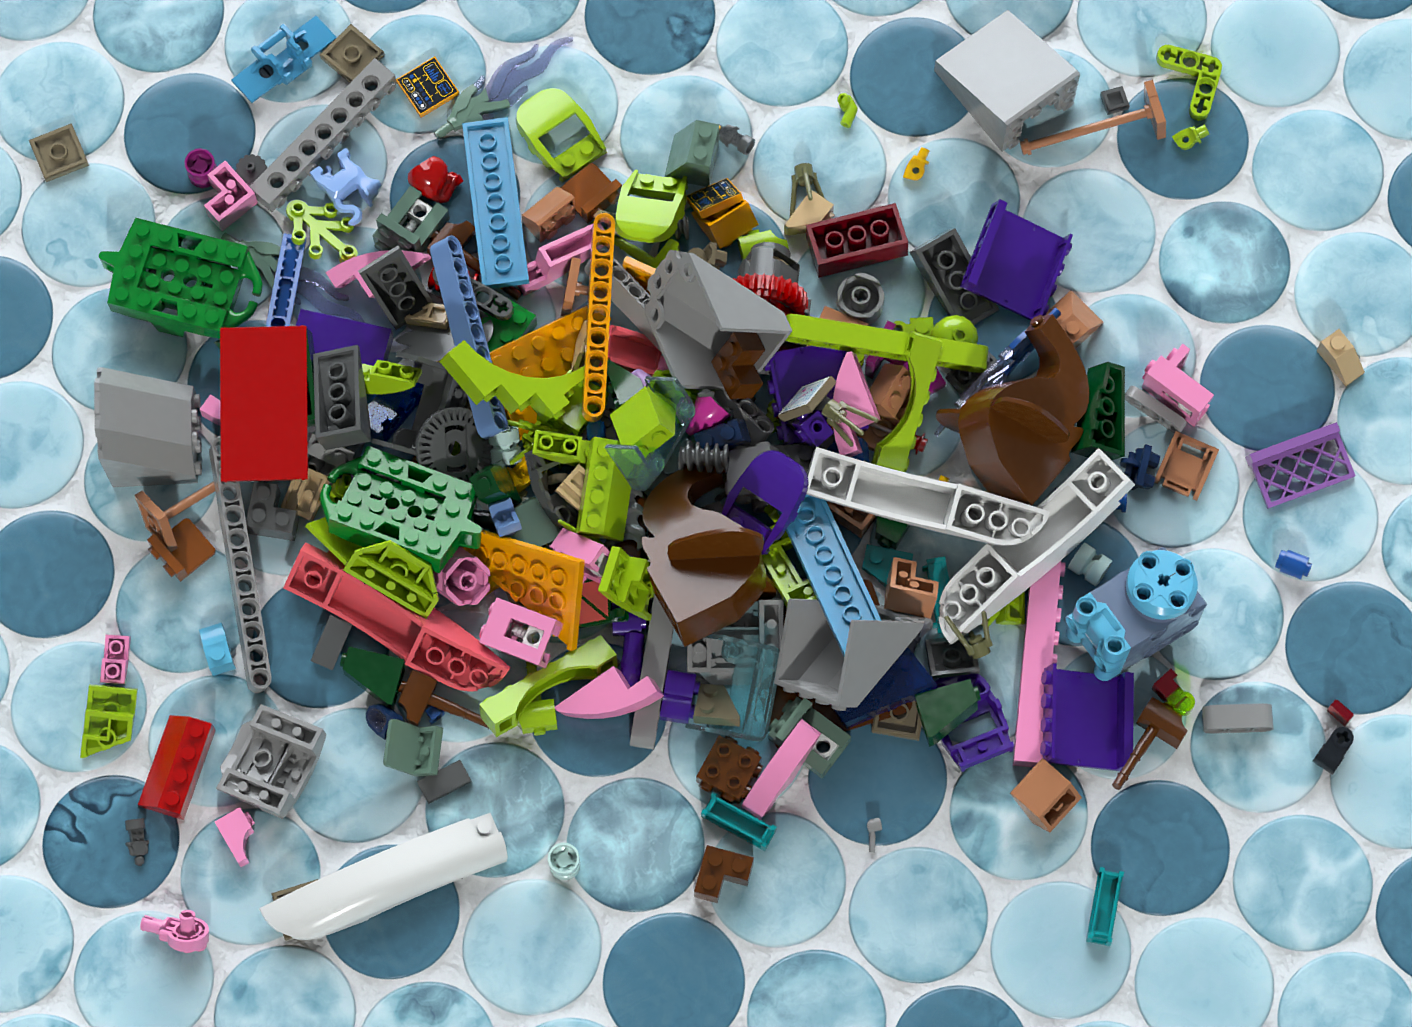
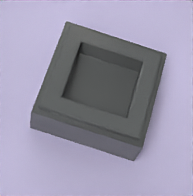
M1123 86L1100 93L1107 115L1129 109L1130 105Z

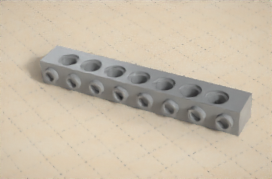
M374 58L252 183L250 188L255 193L256 199L271 212L276 208H281L292 191L296 192L301 187L302 181L308 175L311 176L310 172L318 167L323 159L327 160L339 143L342 144L347 140L352 129L359 127L364 122L365 116L370 111L373 112L378 108L385 95H390L395 90L397 84L395 74ZM369 86H377V89L374 91L367 90ZM357 101L362 103L358 107L351 106L352 103ZM338 118H346L343 123L335 122ZM323 134L331 135L328 139L320 138ZM307 150L315 151L309 156L304 154ZM292 166L299 167L295 172L288 171ZM276 182L284 183L280 188L272 187Z

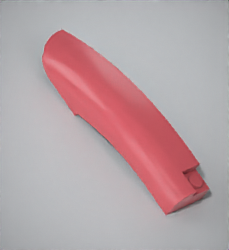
M306 542L300 549L283 588L351 623L387 647L399 658L405 659V665L451 688L471 692L496 685L509 671L510 666L437 609L433 608L426 619L343 571L345 566L330 550L325 552Z

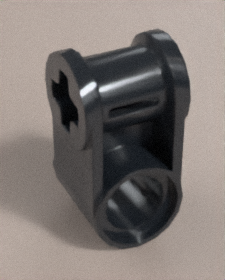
M1347 727L1336 728L1312 762L1333 775L1353 743L1354 735L1352 731ZM1341 735L1345 737L1342 744L1337 742Z

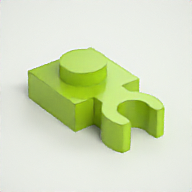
M933 317L910 318L909 324H905L903 321L894 322L896 328H901L903 332L910 333L913 331L932 336L931 331L934 327Z

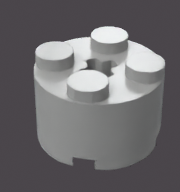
M858 273L842 281L837 293V311L868 323V326H871L880 317L883 310L884 291L875 277L869 274Z

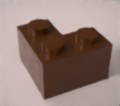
M733 332L711 361L730 399L753 398L763 385L754 366L765 352V348L757 333Z
M707 845L696 882L694 897L718 903L724 880L748 887L754 857Z

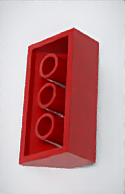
M169 716L138 802L139 807L184 820L216 731L212 723L190 716Z

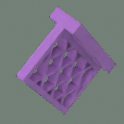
M1337 422L1251 453L1245 457L1248 466H1251L1267 509L1356 476L1339 435L1340 429ZM1333 439L1338 447L1335 456L1323 451L1326 442ZM1322 444L1321 447H1320V449L1314 447V446H1317V445ZM1311 449L1318 452L1313 464L1301 459L1304 450ZM1300 452L1299 455H1298V457L1295 456V455H1292V454H1295V453ZM1321 454L1333 459L1328 471L1316 466ZM1284 457L1296 460L1291 472L1279 467ZM1278 460L1276 465L1271 463L1273 461ZM1336 461L1345 465L1348 474L1340 477L1331 473ZM1299 462L1311 467L1307 479L1295 474ZM1266 464L1274 468L1270 480L1261 476L1258 467ZM1314 469L1326 474L1322 484L1318 485L1310 481ZM1277 470L1289 475L1285 487L1273 482ZM1330 476L1335 478L1333 480L1328 481ZM1293 477L1304 482L1300 492L1288 489ZM1308 484L1313 486L1311 488L1306 489ZM1271 485L1283 490L1280 499L1271 502L1268 495ZM1286 492L1291 494L1287 497H1284Z

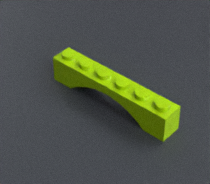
M913 331L910 332L904 352L911 376L909 401L897 426L883 440L876 444L871 464L901 472L907 471L909 467L908 455L910 450L914 449L916 443L915 432L917 427L921 426L923 420L922 409L929 401V386L936 378V363L938 359H941L944 351L943 342L938 338Z
M601 635L595 639H590L583 646L574 651L567 652L560 659L549 662L546 669L542 668L535 673H530L514 685L505 687L498 694L487 697L479 704L480 716L492 733L498 737L517 726L520 716L526 707L545 690L571 680L595 679L613 666L618 668L617 654Z

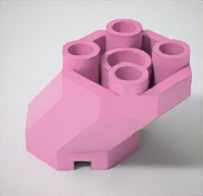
M459 547L453 557L449 559L440 574L433 571L437 591L455 605H476L490 591V583H488L490 570L477 557L471 555L462 547Z

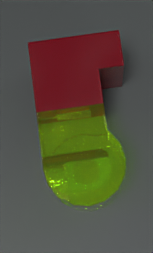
M1170 669L1153 684L1152 690L1164 703L1171 705L1173 710L1182 716H1187L1194 708L1195 698L1191 693L1183 691L1175 682L1178 675Z

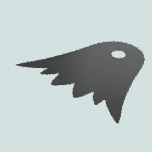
M427 291L434 303L444 305L441 297ZM478 310L480 319L489 317L486 313ZM491 320L482 324L487 343L493 334V323ZM404 323L412 331L401 335L395 340L399 344L410 346L402 350V353L420 356L435 362L440 361L455 347L449 325L447 329ZM403 359L398 364L413 367L415 362Z

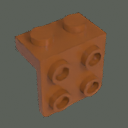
M590 163L560 188L574 196L576 212L588 224L595 219L593 215L598 210L604 211L610 205L618 202L622 184L617 179L611 182L594 163Z
M188 518L183 519L172 528L178 547L174 551L170 552L155 534L147 539L150 545L148 551L156 560L160 558L165 564L163 565L165 571L170 577L175 575L180 582L210 559L216 552L213 545Z

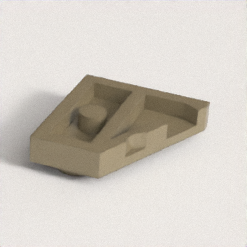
M700 684L693 715L694 723L740 727V716L724 685Z

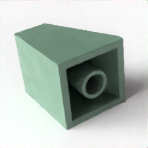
M695 120L676 133L673 138L664 177L682 179L683 176H687L689 184L709 186L719 148V124Z

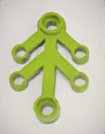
M293 200L287 204L286 214L293 221L291 240L294 244L301 245L305 242L306 233L302 230L303 222L310 227V247L308 251L310 258L319 259L322 256L323 247L320 245V237L339 252L338 259L340 263L358 255L354 246L345 245L328 231L352 232L354 226L347 227L344 225L352 218L344 217L341 221L316 220L312 217L325 216L329 219L335 218L338 210L335 209L333 203L330 202L325 204L324 207L308 206L301 200ZM327 209H332L334 212H329ZM300 235L302 238L298 239L295 236ZM312 250H318L319 253H314Z

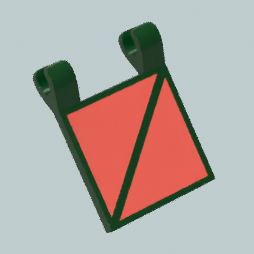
M593 580L584 581L579 628L610 622H626L629 620V612L624 611L623 608L612 610V601L598 591L600 583Z

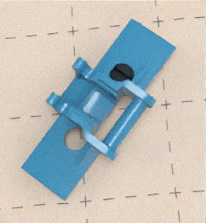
M314 16L294 32L282 24L279 30L260 45H254L251 48L257 60L231 79V81L253 103L277 84L284 83L288 85L309 69L312 65L311 58L330 45L337 37L317 16ZM286 37L287 48L277 56H274L272 53L267 56L264 54V52ZM306 42L308 48L303 51L297 43Z

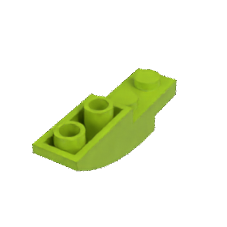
M377 360L374 366L362 364L366 394H389L413 388L422 374V369L388 361Z
M535 430L532 454L575 467L579 464L586 469L590 441L582 440V437Z

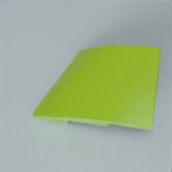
M612 546L598 591L626 611L644 620L651 621L652 614L648 612L649 599L654 597V592L646 569L650 566V562L647 559L630 557L621 547Z
M89 684L80 758H86L89 755L131 741L138 689Z

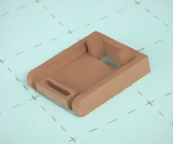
M1175 431L1156 474L1154 483L1158 484L1160 479L1164 478L1163 487L1186 497H1189L1192 490L1195 492L1193 500L1197 501L1219 449ZM1183 443L1205 452L1203 458L1201 459L1182 451Z

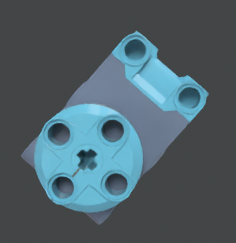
M1165 547L1155 551H1146L1135 560L1131 568L1118 573L1108 582L1077 600L1073 613L1065 617L1068 625L1066 636L1071 642L1082 643L1096 663L1094 674L1099 680H1111L1142 659L1150 657L1184 636L1199 624L1200 617L1207 603L1197 591L1198 581L1193 563L1176 553L1167 551Z

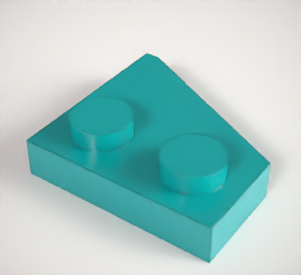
M867 544L862 569L870 576L877 578L878 582L886 587L893 557L912 561L913 553Z

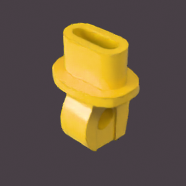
M921 147L918 155H913L907 164L903 178L918 181L923 177L925 164H929L926 160L930 152L928 149ZM914 168L919 169L917 174L913 173Z

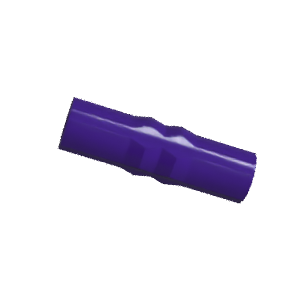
M635 632L624 634L623 653L620 662V671L630 687L640 681L643 665L645 635Z

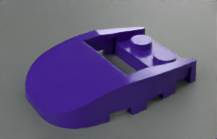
M774 450L765 451L749 464L730 490L721 514L738 523L743 528L762 534L764 546L761 554H768L770 551L768 548L774 541L782 537L791 522H794L799 514L797 511L808 491V476L800 464L785 454ZM743 487L782 512L773 529L734 504Z
M980 674L939 678L928 690L970 679L972 686L978 687L981 700L977 701L978 710L962 723L990 713L997 727L954 746L948 734L940 740L961 772L1006 752L1011 753L1014 749V743L1009 738V727L1002 711V705L999 699H996L991 692V687Z

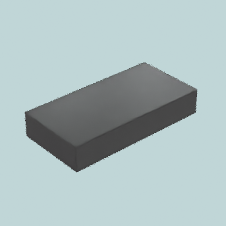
M458 760L438 770L437 775L427 776L417 781L428 804L471 783V779L461 760Z

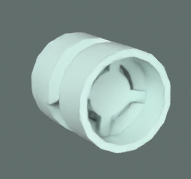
M508 426L505 431L489 438V444L493 446V449L490 451L492 464L503 459L505 465H510L509 461L521 452V447L517 446V443L520 441L518 427Z
M1083 543L1071 560L1068 569L1077 575L1084 574L1085 580L1096 587L1113 561L1103 554L1097 555L1096 549L1087 543Z
M559 843L553 846L548 853L550 872L559 880H569L575 877L580 870V857L577 849L569 843Z

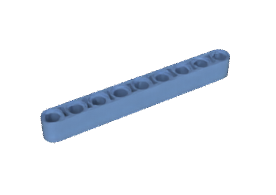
M450 235L433 244L430 248V253L454 345L456 347L465 340L479 355L492 363L462 246L455 236ZM468 396L477 432L483 439H489L507 429L508 421L504 406L496 396L487 403L482 400L477 405Z

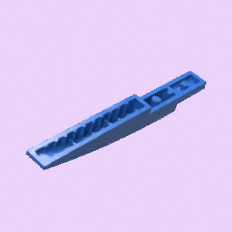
M283 233L265 327L292 326L306 239L303 244L296 245L291 240L292 234ZM299 235L295 236L298 239L302 238V236Z

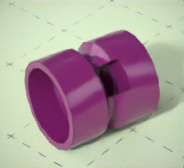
M202 148L190 151L184 161L189 180L196 187H210L211 184L207 174L217 167L213 155L208 150Z

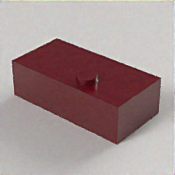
M896 203L806 225V239L818 278L908 256V239Z

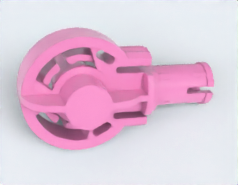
M182 911L179 914L180 919L167 917L162 920L148 915L142 918L140 929L158 934L159 940L168 942V945L174 950L192 953L194 951H204L207 947L209 927L205 921L195 918L194 911Z

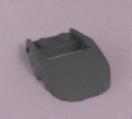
M573 432L567 434V435H573V436H575V434H574ZM532 450L524 453L532 490L549 519L561 530L564 527L558 524L559 519L577 528L579 512L558 493L550 496L548 491H545L541 480L543 478V471L560 463L532 454Z

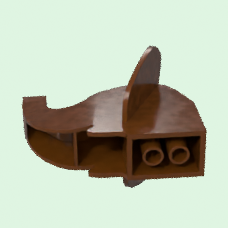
M1053 314L1034 317L1030 321L1031 325L1025 330V334L1039 356V369L1033 378L1002 383L982 389L968 398L961 409H939L936 412V419L941 425L960 434L968 464L988 493L1031 506L1071 460L1069 452L1079 441L1083 433V428L1075 427L1074 424L1085 414L1089 403L1088 378L1083 363L1073 343Z
M687 466L684 470H677L651 491L642 511L643 523L648 529V537L644 536L641 539L642 546L650 562V566L646 569L653 592L684 647L735 623L756 601L770 600L777 593L775 584L767 577L761 554L764 546L763 535L743 528L721 513L694 506L696 500L702 495L724 484L722 474L725 473L724 469L721 474H717L715 468L712 473H708L706 466L702 472H698L696 466L693 471H689Z

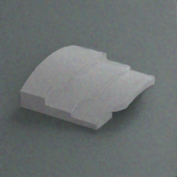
M783 600L756 601L735 623L688 645L687 673H700L709 684L759 685L770 673H776L783 634Z
M260 704L253 719L241 726L232 748L221 764L222 778L216 789L283 819L305 789L318 762L327 734L322 728Z

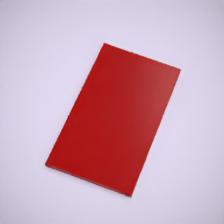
M307 326L220 328L221 482L308 480Z

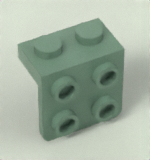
M397 719L389 720L383 758L384 766L415 777L437 775L444 728L439 726L417 727Z

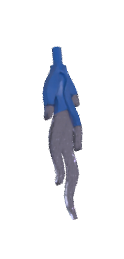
M1054 308L1049 314H1053L1057 319L1061 312ZM1025 331L998 355L1001 359L984 371L965 394L954 403L957 409H961L965 401L974 393L1001 384L1017 367L1020 361L1023 362L1035 348L1025 334ZM940 424L934 435L938 437L945 427Z

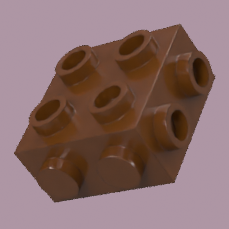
M719 735L696 776V782L699 783L698 786L702 790L709 793L713 790L720 794L722 800L733 804V802L739 804L742 798L745 799L752 789L750 783L753 777L757 779L764 767L761 765L762 757L759 756L760 753L754 748L747 746L745 749L738 745V741L727 735L725 737Z

